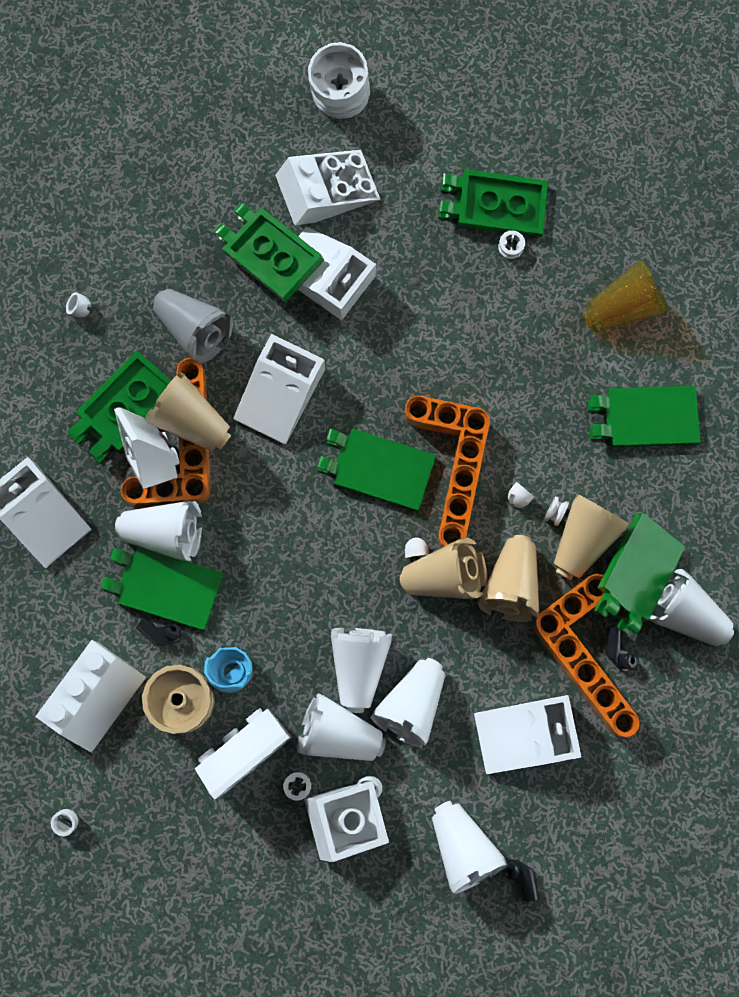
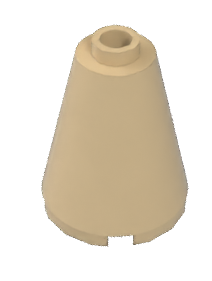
M179 372L157 399L155 408L153 410L150 409L144 418L147 423L210 451H213L215 447L221 450L231 437L227 433L230 426L182 372Z
M577 494L573 500L554 560V564L558 566L556 572L569 580H572L574 576L580 578L626 530L629 523Z
M515 535L513 538L507 539L482 591L483 595L479 598V608L485 613L491 615L492 610L504 613L502 619L516 622L532 621L533 615L535 618L538 617L539 593L536 545L531 542L529 537Z
M470 538L458 539L406 565L400 575V584L410 595L475 599L483 595V592H480L481 586H486L487 568L482 552L476 553L472 546L476 545L474 540Z

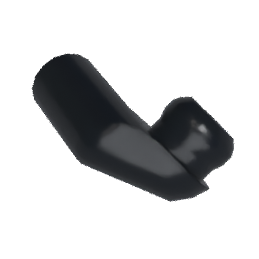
M144 618L136 627L155 646L173 645L181 638V628L174 623L157 628L148 618Z
M608 628L607 657L620 670L628 671L634 669L637 665V658L634 654H629L622 647L623 632L616 628Z
M509 860L507 862L508 866L503 869V873L506 878L521 884L524 901L540 899L535 871L520 860Z

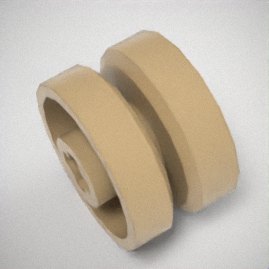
M183 665L166 666L155 672L145 684L142 694L143 711L149 722L161 731L171 734L191 733L202 727L211 717L215 705L214 689L207 677L196 669ZM177 693L183 696V702L180 705L173 704L176 701L174 695Z

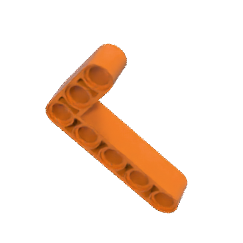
M192 358L183 359L177 366V375L179 372L185 375L191 369L198 370V376L190 381L207 400L206 374L202 364L196 359L195 361ZM179 437L180 474H177L178 477L143 489V494L138 499H131L130 491L134 487L142 485L137 476L130 477L121 485L122 497L129 505L137 508L154 507L184 501H195L197 504L204 503L209 498L211 491L209 450ZM194 454L202 456V461L197 466L188 465L190 456ZM194 483L203 484L202 492L196 496L190 495V486ZM167 484L173 486V492L170 496L160 497L159 491L162 486Z
M414 396L405 405L404 417L409 425L459 437L438 533V544L442 548L448 545L444 540V534L448 531L456 532L460 539L467 536L490 418L483 409L425 396ZM415 406H419L425 410L426 414L423 417L416 418L410 413V410ZM448 412L454 417V421L450 424H445L440 421L439 415ZM473 418L478 419L482 422L483 428L479 430L471 429L468 421ZM466 446H471L476 450L477 456L467 458L463 455L462 449ZM460 474L467 475L471 479V485L467 487L459 486L456 482V477ZM455 502L461 503L465 507V513L461 516L454 515L450 511V505Z
M593 574L542 611L533 621V630L607 729L614 736L630 737L639 728V719L636 713L569 627L593 609L604 594L602 592L600 596L596 597L589 592V583L597 582L600 584L604 576ZM567 599L577 602V614L572 615L565 610L564 604ZM543 617H549L554 621L555 628L552 633L545 632L541 628L540 622ZM562 641L572 644L573 654L571 657H564L560 653L559 645ZM582 665L589 667L592 672L589 682L582 681L578 676V670ZM600 690H605L610 695L611 700L606 707L601 706L597 701V694ZM621 714L625 715L629 720V728L625 732L620 731L616 726V720Z

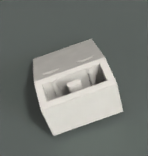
M361 150L288 157L275 175L295 226L315 223L380 200Z
M306 227L299 237L322 254L324 262L298 290L342 320L376 276V264L352 247Z
M271 334L256 362L233 419L286 445L325 371L324 359Z
M29 457L0 479V520L44 568H47L92 530L40 467Z
M568 695L474 713L486 774L581 758Z

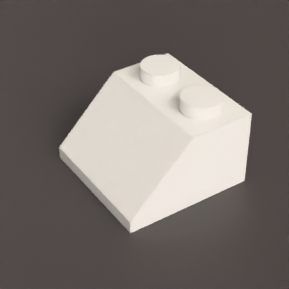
M120 407L114 409L125 456L143 489L177 478L175 465L179 464V458L175 448H170L166 433L159 432L157 427L147 423L139 415Z
M373 781L333 789L304 799L320 860L335 862L389 843Z

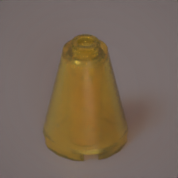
M643 260L634 263L584 305L586 311L582 313V316L589 329L595 327L597 331L658 316L668 310L659 287H656L653 281L654 276Z

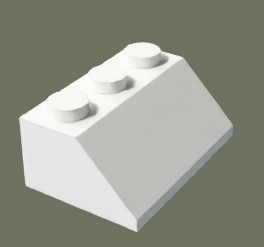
M91 640L35 717L61 736L92 753L146 679V676L99 642Z
M261 708L256 710L246 719L249 724L240 732L237 728L233 729L222 739L225 744L216 752L211 748L198 758L201 764L195 770L214 800L222 797L292 738L270 709H266L264 712Z

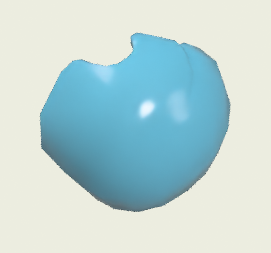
M236 647L219 648L211 657H207L205 660L204 674L211 686L220 692H237L243 689L252 677L253 668L251 660L246 652ZM231 663L238 664L226 676L224 675L227 665Z

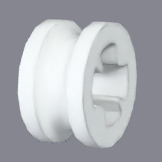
M517 231L505 232L501 236L498 245L501 255L508 259L519 257L523 252L525 239ZM508 239H511V242H513V239L518 242L517 250L512 251V247L510 250L505 248Z
M555 496L544 520H552L554 525L558 526L569 502L565 501L562 503L559 501V497Z
M295 772L285 779L283 789L288 798L302 800L310 793L311 782L306 774ZM296 777L304 780L302 784L306 783V790L300 791L299 795L292 794L293 789L289 790V782H295Z

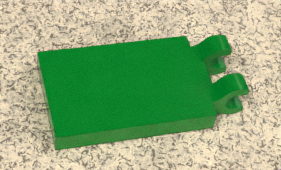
M464 169L462 177L444 174L440 191L456 192L455 203L441 201L438 209V218L458 219L457 227L499 233L517 231L521 235L542 237L548 181Z
M241 202L233 211L239 215L238 219L245 225L236 234L223 223L214 231L225 244L222 250L228 257L286 303L324 262L322 254L263 208L254 213Z
M136 351L76 411L80 420L67 433L78 445L88 436L89 432L98 439L99 442L89 450V453L100 464L113 448L119 453L124 450L114 409L120 407L145 418L150 409L153 410L155 408L157 399L171 380L142 354Z
M696 386L609 388L607 390V397L593 395L590 396V400H587L588 412L606 411V424H593L592 428H589L590 440L610 439L611 448L697 445L701 443Z
M353 428L350 436L337 430H329L326 444L341 449L336 462L321 456L317 471L335 476V486L417 512L419 511L436 455Z
M643 512L635 514L598 586V589L604 594L596 605L595 611L603 618L607 614L614 617L621 606L626 611L618 622L617 628L625 635L630 630L637 634L642 627V622L649 621L685 546Z
M137 547L135 555L117 548L113 549L110 560L126 565L121 582L104 576L100 588L121 595L118 602L120 605L205 631L224 575L222 572L181 561L141 547Z

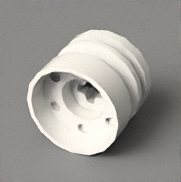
M342 42L330 43L318 49L311 58L308 67L313 100L318 109L327 116L337 119L351 118L359 114L367 105L370 96L367 61L363 54L354 46ZM339 84H344V85L342 86V89H340V90L337 89V88H339Z

